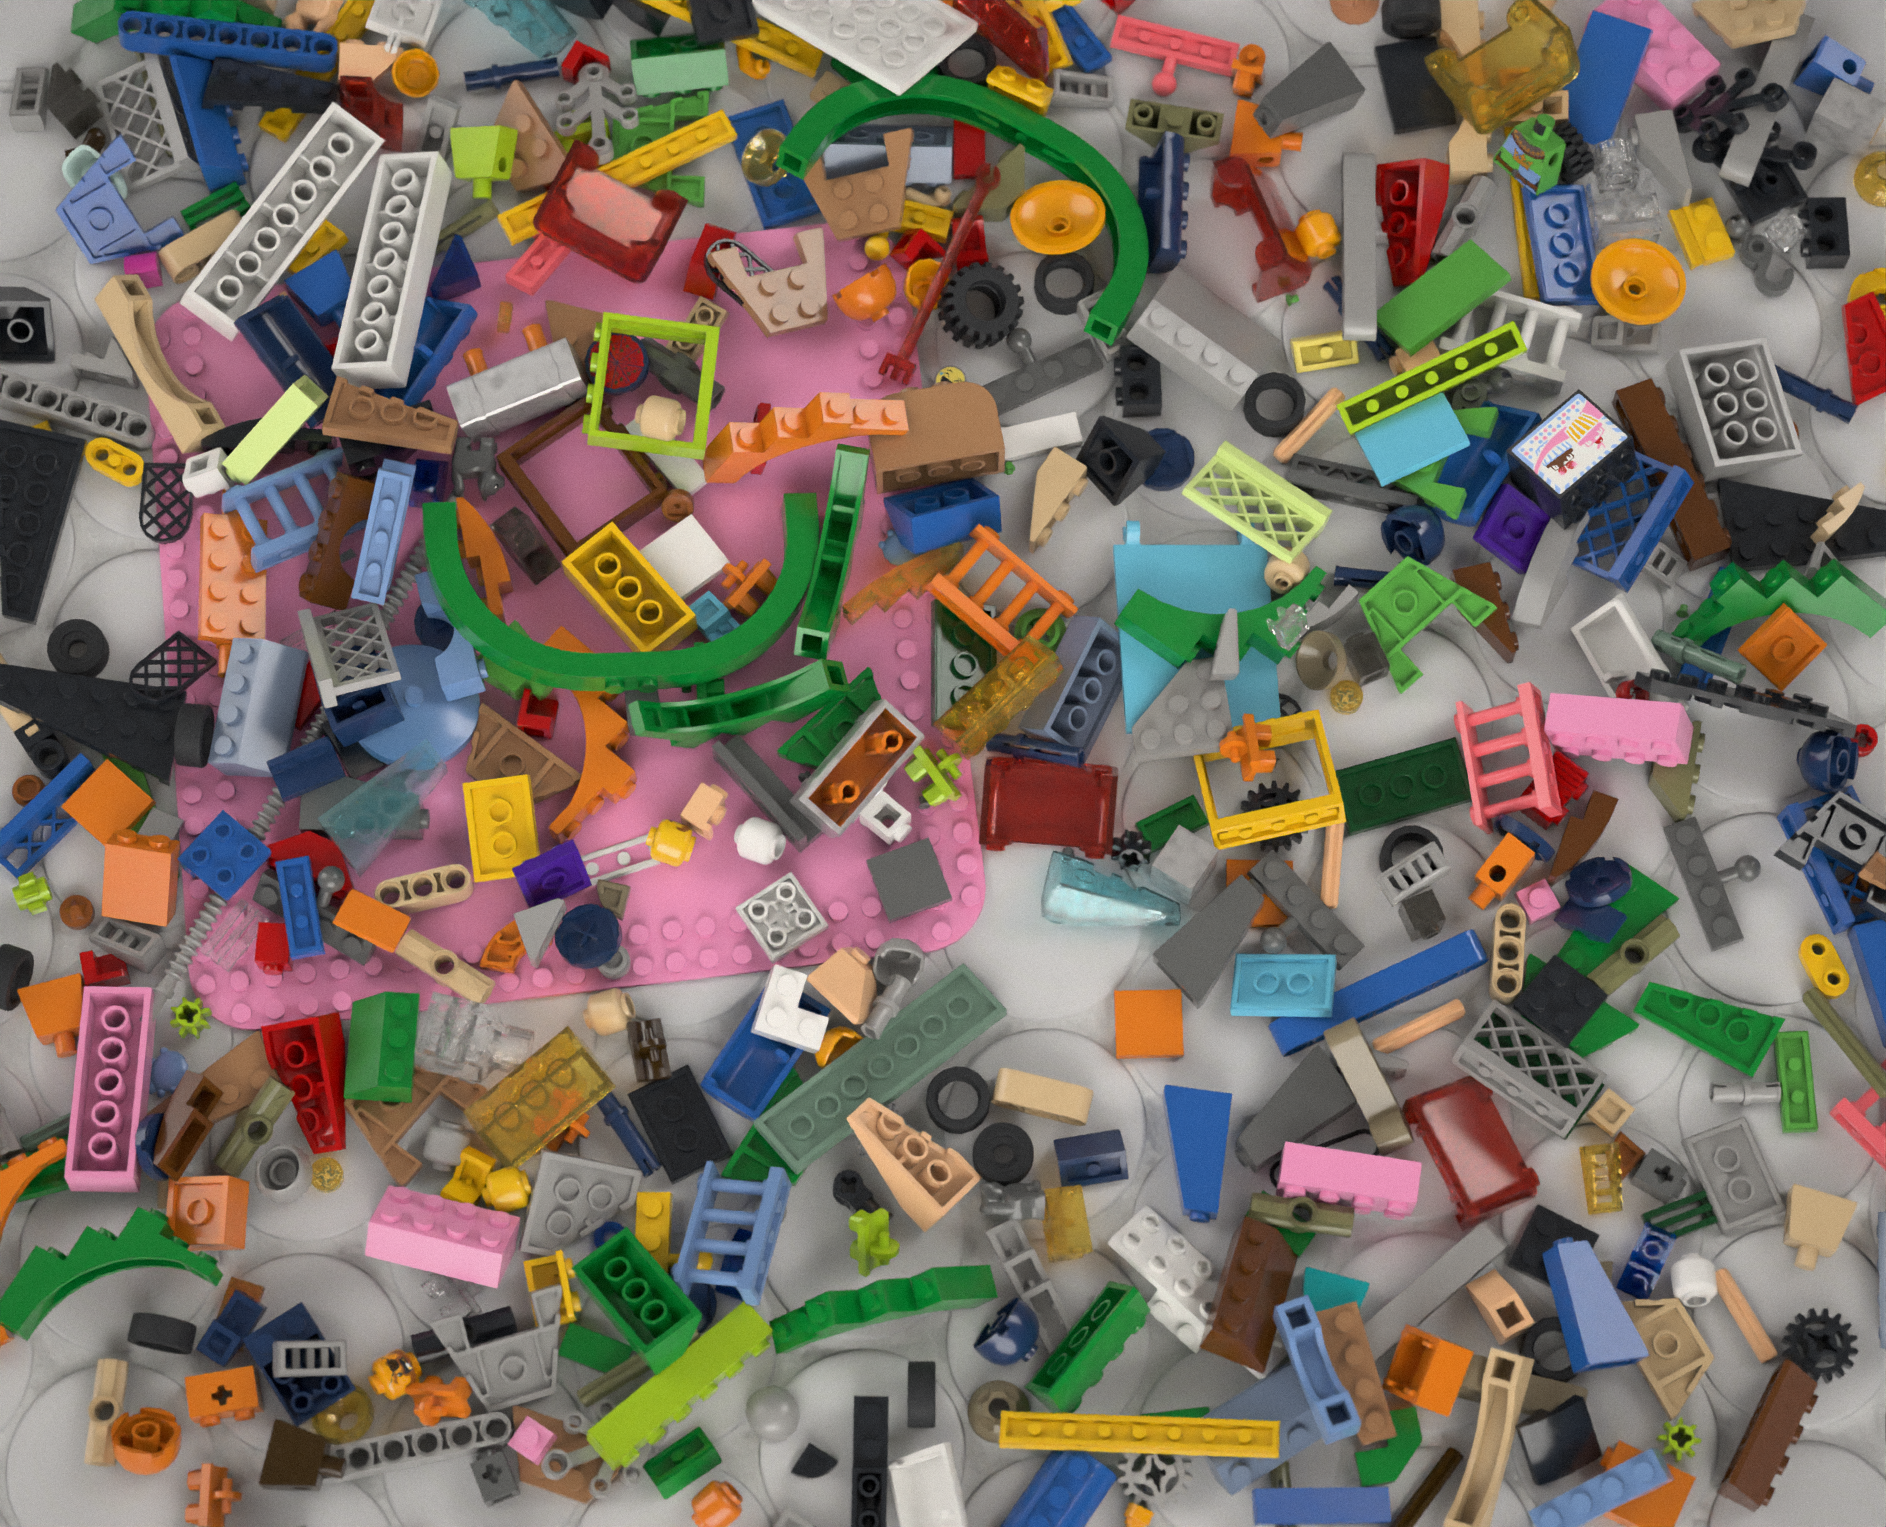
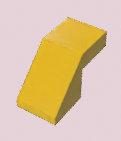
M467 1146L461 1151V1164L456 1166L453 1178L441 1190L439 1196L460 1203H471L477 1207L482 1198L481 1189L487 1187L486 1176L493 1172L497 1160Z

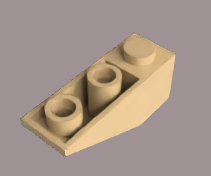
M1056 447L1053 448L1038 469L1036 475L1029 540V552L1032 554L1039 545L1044 547L1053 534L1051 528L1057 520L1060 522L1064 520L1071 508V505H1069L1074 495L1079 497L1089 482L1086 479L1087 466Z

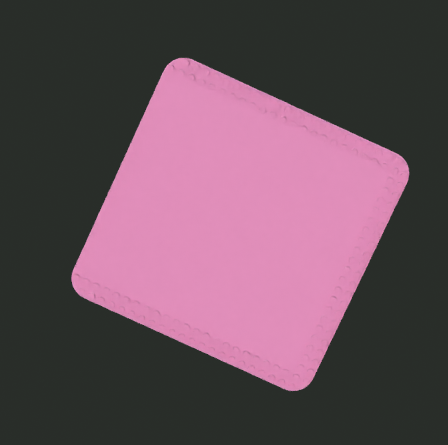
M828 223L736 234V241L745 245L775 271L801 265L802 261L793 241L794 235L798 232L822 227L824 231L828 320L824 325L767 338L747 311L718 287L716 298L714 300H707L729 313L719 332L714 380L725 387V393L717 407L710 411L706 447L729 422H753L755 410L760 402L771 404V410L773 407L805 408L819 392L850 393V398L881 399L887 395L899 393L907 387L922 389L912 305L907 300L903 291V280L907 271L889 256L895 247L891 239L887 237L890 245L888 256L883 260L874 261L866 255L864 249L866 241L872 236L838 242ZM699 238L570 252L533 296L506 282L505 275L520 258L432 267L426 297L430 296L433 299L470 304L476 310L478 316L470 327L468 336L460 342L454 351L450 363L444 366L436 378L435 386L426 393L421 402L430 399L434 412L458 421L446 386L470 376L465 360L462 357L463 353L473 348H481L488 369L526 354L530 351L522 330L532 324H541L547 344L553 343L545 304L546 300L601 313L610 312L678 322L682 320L685 322L700 297L683 291L689 263ZM741 257L744 267H748L747 257ZM752 260L753 267H760ZM886 263L894 277L897 290L895 300L887 307L890 313L874 323L871 318L858 321L846 316L837 306L832 295ZM764 271L754 272V275L762 274ZM286 284L275 285L261 303L262 305L285 291L322 342L339 336L340 329L335 321L325 327H320L290 296ZM180 301L168 308L156 321V335L168 366L177 379L190 392L212 402L226 427L247 420L263 418L284 394L280 385L260 361L258 355L241 332L231 342L181 305ZM636 336L639 340L645 338L641 336ZM653 338L664 347L669 342V340ZM703 353L695 362L699 367L700 371L702 368ZM648 372L645 381L638 389L632 392L629 391L617 396L607 393L603 394V401L609 405L613 412L611 418L617 425L622 423L624 426L635 419L638 405H643L646 399L652 395L677 400L681 404V408L686 411V423L682 434L676 435L675 439L677 441L693 442L697 403L682 393L676 395L668 391L652 373ZM149 396L150 421L156 434L155 440L152 443L153 463H186L188 458L204 453L181 452ZM564 406L492 437L495 443H497L495 458L498 454L566 410V407ZM458 422L459 430L456 439L458 437H468ZM583 423L519 465L576 542L650 493L617 449L587 445L588 434H582ZM322 424L313 429H322ZM868 435L822 442L790 451L768 460L762 475L750 474L748 472L736 483H707L692 495L694 498L693 516L730 561V564L736 567L741 560H744L749 565L743 572L744 575L758 561L761 562L765 558L772 564L768 569L778 579L784 563V537L781 513L784 493H816L820 543L837 445L840 443L869 449ZM336 437L338 448L341 446L339 437ZM471 441L469 445L472 446L471 450H479L480 441L476 443ZM455 444L452 455L418 449L405 461V463L417 466L391 587L397 586L395 579L402 577L400 571L406 570L404 564L411 562L409 556L411 554L415 555L414 547H420L418 541L423 539L422 503L446 502L454 489L451 471ZM295 451L293 454L277 453L250 483L311 459L314 456L302 451ZM343 453L342 466L338 470L339 472L352 475ZM869 457L862 526L854 547L851 575L843 596L840 623L827 660L843 662L848 684L869 667L873 672V678L881 699L888 701L925 735V738L919 745L923 749L929 748L939 763L941 761L937 757L936 752L944 748L949 756L959 753L963 759L957 766L962 773L960 778L954 780L950 773H947L962 796L956 801L948 799L936 807L929 806L927 809H919V797L923 796L922 791L934 781L929 774L917 783L909 777L904 767L915 757L914 753L890 777L883 791L911 813L912 822L909 825L912 827V830L902 842L899 843L897 840H894L891 845H888L867 826L864 827L858 817L840 837L829 838L823 833L801 853L786 839L785 849L781 857L769 864L763 865L745 859L739 855L737 843L734 842L737 827L752 817L770 820L713 759L711 746L718 740L725 745L736 735L721 733L698 747L691 749L671 746L670 740L630 736L629 733V739L620 750L616 751L614 749L612 752L635 770L637 777L635 784L637 786L627 799L621 798L616 805L605 797V802L601 809L593 816L589 814L581 822L582 828L573 838L580 856L649 834L651 826L658 828L659 823L663 819H669L682 824L680 814L701 782L709 787L712 784L717 785L728 793V797L725 800L726 814L718 826L712 825L714 836L709 841L692 831V836L697 838L689 862L683 861L678 867L660 862L661 864L609 880L610 882L631 887L623 921L617 919L622 930L620 945L627 950L631 959V967L622 978L608 979L600 973L598 967L590 969L573 967L564 961L555 945V934L552 946H548L538 968L531 966L526 953L518 961L514 974L481 970V958L492 937L498 930L500 931L507 924L515 920L514 913L529 908L516 878L474 882L462 784L475 782L465 771L468 756L471 754L472 749L471 739L459 754L440 765L424 769H403L386 765L358 778V780L421 798L425 809H429L430 825L429 829H424L423 840L328 839L339 844L355 890L375 899V889L384 880L451 864L464 866L468 870L474 884L472 895L462 902L407 914L411 921L406 933L411 929L415 930L441 948L453 951L457 958L495 981L496 985L493 988L492 994L483 1004L770 971L775 964L788 969L822 965L839 949L844 947H858L870 959H874L878 947L892 938L909 939L919 945L924 953L946 948L960 940L969 932L980 916L985 900L986 885L966 730L931 727V602L937 598L924 587L938 572L942 576L946 574L943 547L932 550L930 554L918 556V559H916L918 564L913 568L891 564L884 557L882 549L878 547L880 541H885L888 538L886 534L888 530L892 529L895 532L884 506L883 498L929 486L877 494L871 459ZM497 459L496 471L504 477L505 485L495 495L488 496L486 501L482 499L478 489V478L463 480L465 486L463 498L476 509L493 532L508 567L514 592L501 594L506 625L509 626L516 620L533 641L544 644L562 625L594 653L632 652L565 576L561 561L566 556L499 469ZM694 459L697 462V464L703 469L702 460ZM651 462L648 464L654 474L659 472ZM154 468V471L158 475L165 468ZM175 469L180 475L185 471V469ZM171 471L161 477L167 485L177 478ZM324 473L308 481L325 510L329 499L328 487L330 481ZM663 476V480L669 486V488L666 489L667 492L674 489L672 485ZM158 481L155 482V495H157L164 489ZM180 481L172 490L179 496L186 488ZM235 482V485H242V486H244V484H243L242 482H241L240 484H238V483ZM296 485L279 492L297 526L304 527L315 521ZM223 489L217 493L207 494L199 498L194 496L193 517L188 532L183 538L174 543H159L165 638L167 640L179 630L217 660V664L184 690L187 691L186 703L209 705L212 708L214 729L225 678L218 677L219 650L216 649V645L211 641L198 640L200 517L204 512L222 514L221 494ZM167 492L159 500L167 506L175 498ZM189 494L182 499L187 506H189ZM266 497L249 504L257 519L268 520L267 538L273 540L284 535L285 531ZM178 502L170 511L178 517L185 509ZM156 503L158 514L163 509ZM660 506L622 533L640 551L678 523L668 520L663 515ZM165 513L157 521L165 528L173 519ZM188 514L180 520L184 526L186 525ZM175 524L168 530L172 536L182 531L178 524ZM366 528L343 537L340 546V555L350 548L356 554V557L341 563L345 572L354 580ZM457 529L458 540L463 539L461 529ZM164 534L160 538L165 539L168 537ZM308 552L267 568L265 640L307 651L297 611L310 608L313 617L340 611L310 603L299 596V580L302 574L306 572L309 564ZM467 558L461 559L468 580L480 599L487 597L485 586L479 587L476 569L469 568ZM426 567L421 568L423 572L427 571ZM722 572L683 601L689 607L707 591H710L722 603L737 584L734 583L729 590H726L721 583L727 576ZM412 583V591H407L409 598L402 600L404 606L398 607L399 614L393 615L395 621L388 623L390 630L386 632L391 647L410 644L422 645L416 635L414 625L417 608L421 605L416 583ZM755 586L748 591V594L760 604L753 614L756 613L770 595L769 593L765 596ZM351 592L346 609L372 602L351 598ZM805 601L790 627L764 654L745 667L727 676L718 678L724 679L725 694L773 681L818 660L794 655L797 626ZM377 604L379 610H382L381 604ZM733 609L729 610L731 616L740 625L750 618L743 617ZM371 616L362 617L358 620L366 622ZM334 624L326 626L325 628L334 629L338 625ZM349 628L345 632L353 634L357 629ZM697 629L672 650L694 647V642H704L705 644L709 641ZM175 640L168 647L177 646V640ZM181 640V646H188ZM336 640L331 645L339 647L343 642ZM181 651V660H194L193 651ZM167 652V660H177V652ZM197 653L198 660H206L203 656ZM167 665L168 673H177V665ZM181 665V673H194V665ZM198 665V671L206 665ZM168 678L169 686H178L177 678ZM181 678V684H184L190 678ZM484 681L486 691L479 693L480 705L484 703L517 727L522 698L517 701ZM696 685L691 686V693H682V688L658 689L660 703L696 700ZM553 687L551 693L546 697L547 699L559 702L553 738L551 740L533 736L529 737L582 774L586 753L583 715L571 690ZM622 692L615 700L610 703L607 701L605 704L628 722L625 693ZM322 703L301 731L294 728L290 751L296 749L297 746H302L300 740L307 738L305 731L311 730L310 723L317 721L315 715L321 714L320 707ZM822 708L794 723L770 721L752 732L740 736L793 794L799 790L802 784L798 779L799 774L805 773V771H809L812 774L815 769L780 758L777 755V750ZM174 760L178 818L184 820L179 831L180 853L182 854L222 810L246 830L253 828L254 824L252 821L259 819L257 813L259 811L263 812L262 804L269 802L267 796L273 795L272 788L277 787L274 778L228 776L209 763L204 768L179 766L176 760ZM340 761V764H341V766H342V768H343V771H344L345 775L348 777V775H347V773H346V771H345V769H344V767H343V765H342V763H341V761ZM579 784L534 805L540 855L560 844L551 837L548 826L571 803ZM301 796L284 802L285 807L279 808L281 814L274 817L276 823L269 825L271 831L265 832L266 840H261L264 845L301 834L299 830ZM885 819L882 824L890 828L894 821ZM567 838L562 844H564V843H566V842H568V841H570V840ZM929 838L952 896V901L889 923L866 860ZM646 842L583 862L585 868L590 862H595L599 866V872L594 876L588 875L589 878L592 879L652 859L649 848L645 845ZM621 852L629 853L631 857L629 864H619L617 860L618 854ZM267 861L257 869L230 900L226 901L227 906L220 908L222 914H217L215 917L217 922H212L210 925L213 930L206 932L208 938L201 940L203 947H197L198 955L191 957L193 964H188L191 986L196 998L199 997L203 1001L202 1007L210 1008L212 1011L211 1016L219 1022L240 1030L260 1031L261 1026L339 1012L341 1021L351 1020L352 1003L354 1001L385 991L420 994V1012L475 1005L448 987L438 985L434 978L396 955L395 951L391 953L377 945L371 960L364 966L324 943L326 954L294 960L293 971H283L282 975L263 973V970H259L254 961L258 922L285 923L284 918L252 900L262 873L270 869L266 865ZM182 868L186 935L189 936L191 934L189 928L196 925L194 919L201 917L199 911L205 910L204 903L211 900L208 895L214 894L215 891L197 876L193 878ZM792 872L827 922L829 928L772 964L737 913L736 907ZM456 877L450 881L449 887L458 889L464 885L465 879ZM315 884L316 896H318L321 887ZM430 885L420 886L417 889L416 895L427 896L431 893L433 887ZM597 885L585 888L562 899L565 901L567 908L565 914L577 906L596 904L603 908L598 897ZM389 893L385 896L383 902L393 904L399 899L400 894ZM331 897L329 904L340 909L343 902ZM450 962L441 963L438 966L437 972L440 974L450 973L453 970L454 964Z

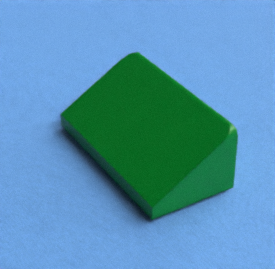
M698 1426L645 1462L643 1468L666 1500L719 1465L722 1459L703 1430Z

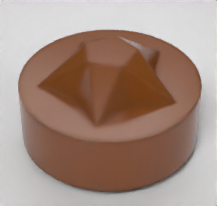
M683 489L668 491L662 499L661 510L663 515L668 520L677 523L689 515H693V496Z
M70 896L60 906V917L70 929H85L94 920L95 909L92 903L84 896Z

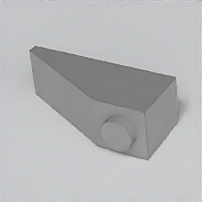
M1672 109L1635 114L1632 128H1628L1630 147H1635L1639 161L1682 207L1689 206L1693 188Z

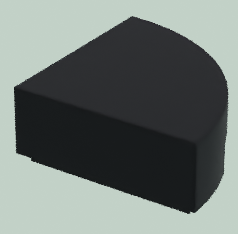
M809 1443L791 1470V1474L805 1479L819 1478L830 1473L838 1465L839 1461Z

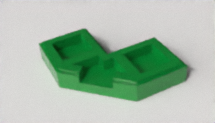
M1416 1406L1389 1411L1396 1437L1386 1439L1387 1447L1354 1453L1361 1487H1373L1396 1482L1423 1441Z

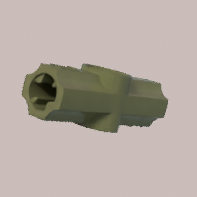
M1661 914L1632 939L1625 941L1619 950L1588 974L1586 978L1607 993L1609 997L1630 978L1641 973L1648 963L1680 938L1676 926L1669 918ZM1625 952H1636L1640 956L1641 962L1631 963L1626 959Z
M269 1076L249 1107L237 1114L235 1128L212 1161L232 1176L239 1177L259 1146L266 1144L271 1139L274 1124L295 1095V1092L276 1078ZM255 1121H260L259 1128L254 1132L248 1133L249 1125Z
M1252 1192L1248 1217L1272 1227L1290 1229L1295 1233L1312 1232L1350 1238L1354 1223V1207L1314 1202L1307 1197L1295 1199ZM1296 1208L1305 1209L1310 1215V1220L1302 1223L1297 1221L1293 1216V1210Z

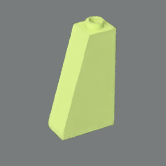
M303 375L290 386L224 460L222 464L227 468L225 470L226 474L238 484L241 482L244 485L249 484L329 396L311 379Z

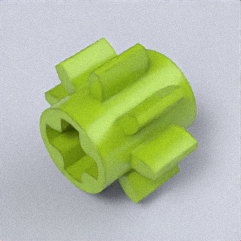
M33 871L19 876V885L13 887L12 891L20 911L29 909L33 916L48 910L46 902L52 900L53 896L45 876L36 878Z
M182 997V1004L178 1008L171 1007L176 1019L171 1020L169 1023L172 1028L181 1027L179 1035L183 1039L188 1033L194 1034L197 1039H200L199 1033L204 1028L211 1029V1026L206 1021V1017L211 1016L212 1011L210 1008L201 1009L203 1001L199 997L194 1003L188 1002L185 997ZM190 1013L195 1014L193 1016L194 1022L192 1023L187 1022L189 1020L188 1014Z
M1682 1417L1677 1420L1674 1427L1666 1421L1662 1426L1667 1434L1659 1435L1656 1438V1441L1663 1442L1665 1449L1661 1453L1662 1456L1667 1453L1674 1455L1675 1463L1681 1460L1684 1453L1689 1458H1693L1696 1454L1691 1446L1699 1445L1702 1442V1439L1695 1438L1693 1433L1697 1425L1694 1424L1690 1427L1683 1425ZM1676 1433H1680V1438L1686 1440L1681 1447H1678L1677 1441L1671 1439Z

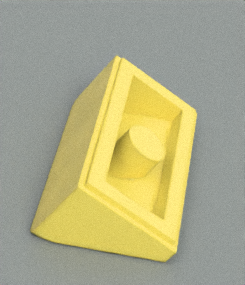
M1342 330L1289 339L1296 373L1360 363L1357 341L1343 340Z

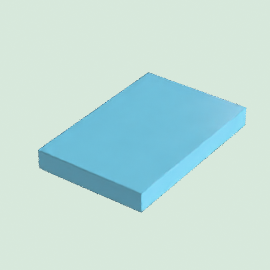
M1443 392L1354 433L1381 487L1470 446L1469 439Z
M1236 953L1230 1004L1231 1016L1332 1017L1337 965L1336 955Z

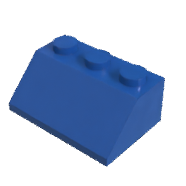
M974 478L941 483L883 498L884 506L900 544L915 555H927L937 548H954L960 546L961 542L975 540L969 533L978 524L983 527L988 526L996 533L1002 532L999 495Z

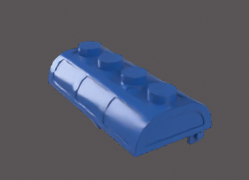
M430 296L425 297L406 388L374 389L375 394L388 399L392 396L404 400V405L407 406L420 403L426 393L435 386L436 378L444 366L450 363L453 353L460 342L470 333V327L478 316L476 310L470 304L433 299Z
M1489 400L1483 401L1479 408L1497 407L1499 412L1490 439L1466 434L1470 446L1448 456L1438 483L1465 488L1467 497L1458 519L1450 518L1446 515L1445 511L1436 506L1433 508L1426 503L1424 505L1447 522L1466 527L1476 526L1481 515L1510 472L1506 450L1542 420L1539 413L1493 404Z
M765 987L704 1075L703 1081L700 1084L701 1088L715 1100L752 1122L760 1117L804 1051L751 1033ZM802 992L798 1008L825 1017L828 1016L831 1009Z
M1052 1450L1000 1527H1085L1117 1480V1477L1105 1465L1084 1451Z

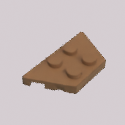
M517 80L512 82L493 126L501 125L518 130L511 177L509 179L515 190L525 193L536 190L539 186L547 187L557 184V181L575 179L581 176L524 84Z
M546 300L545 304L553 342L565 337L569 340L580 357L588 382L593 384L586 373L585 357L589 346L594 341L596 322H603L604 313Z
M484 703L480 705L478 723L471 743V754L468 756L465 770L468 776L475 781L529 774L534 805L579 784L582 774Z
M518 1405L513 1406L515 1432L526 1416H529L558 1436L548 1452L560 1449L570 1453L590 1445L586 1440L587 1435L580 1432L578 1434L567 1433L563 1428V1421ZM569 1423L571 1427L578 1428V1426ZM517 1452L519 1479L522 1483L585 1505L593 1498L589 1492V1484L598 1475L604 1461L602 1457L570 1468L562 1479L552 1480L547 1478L542 1472V1460L539 1465H536ZM552 1461L549 1463L552 1471L558 1472L561 1470L558 1462ZM622 1464L615 1469L611 1480L623 1468ZM600 1481L594 1483L597 1491L605 1485Z

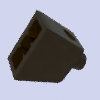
M275 1419L259 1485L267 1490L320 1491L324 1476L343 1479L347 1459L329 1455L331 1442L327 1438L280 1419Z

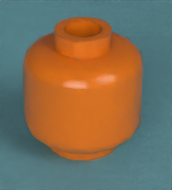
M713 1480L692 1499L691 1505L694 1514L691 1518L698 1527H728L741 1515L742 1507L740 1503L743 1502V1498L728 1481L725 1480L721 1483Z

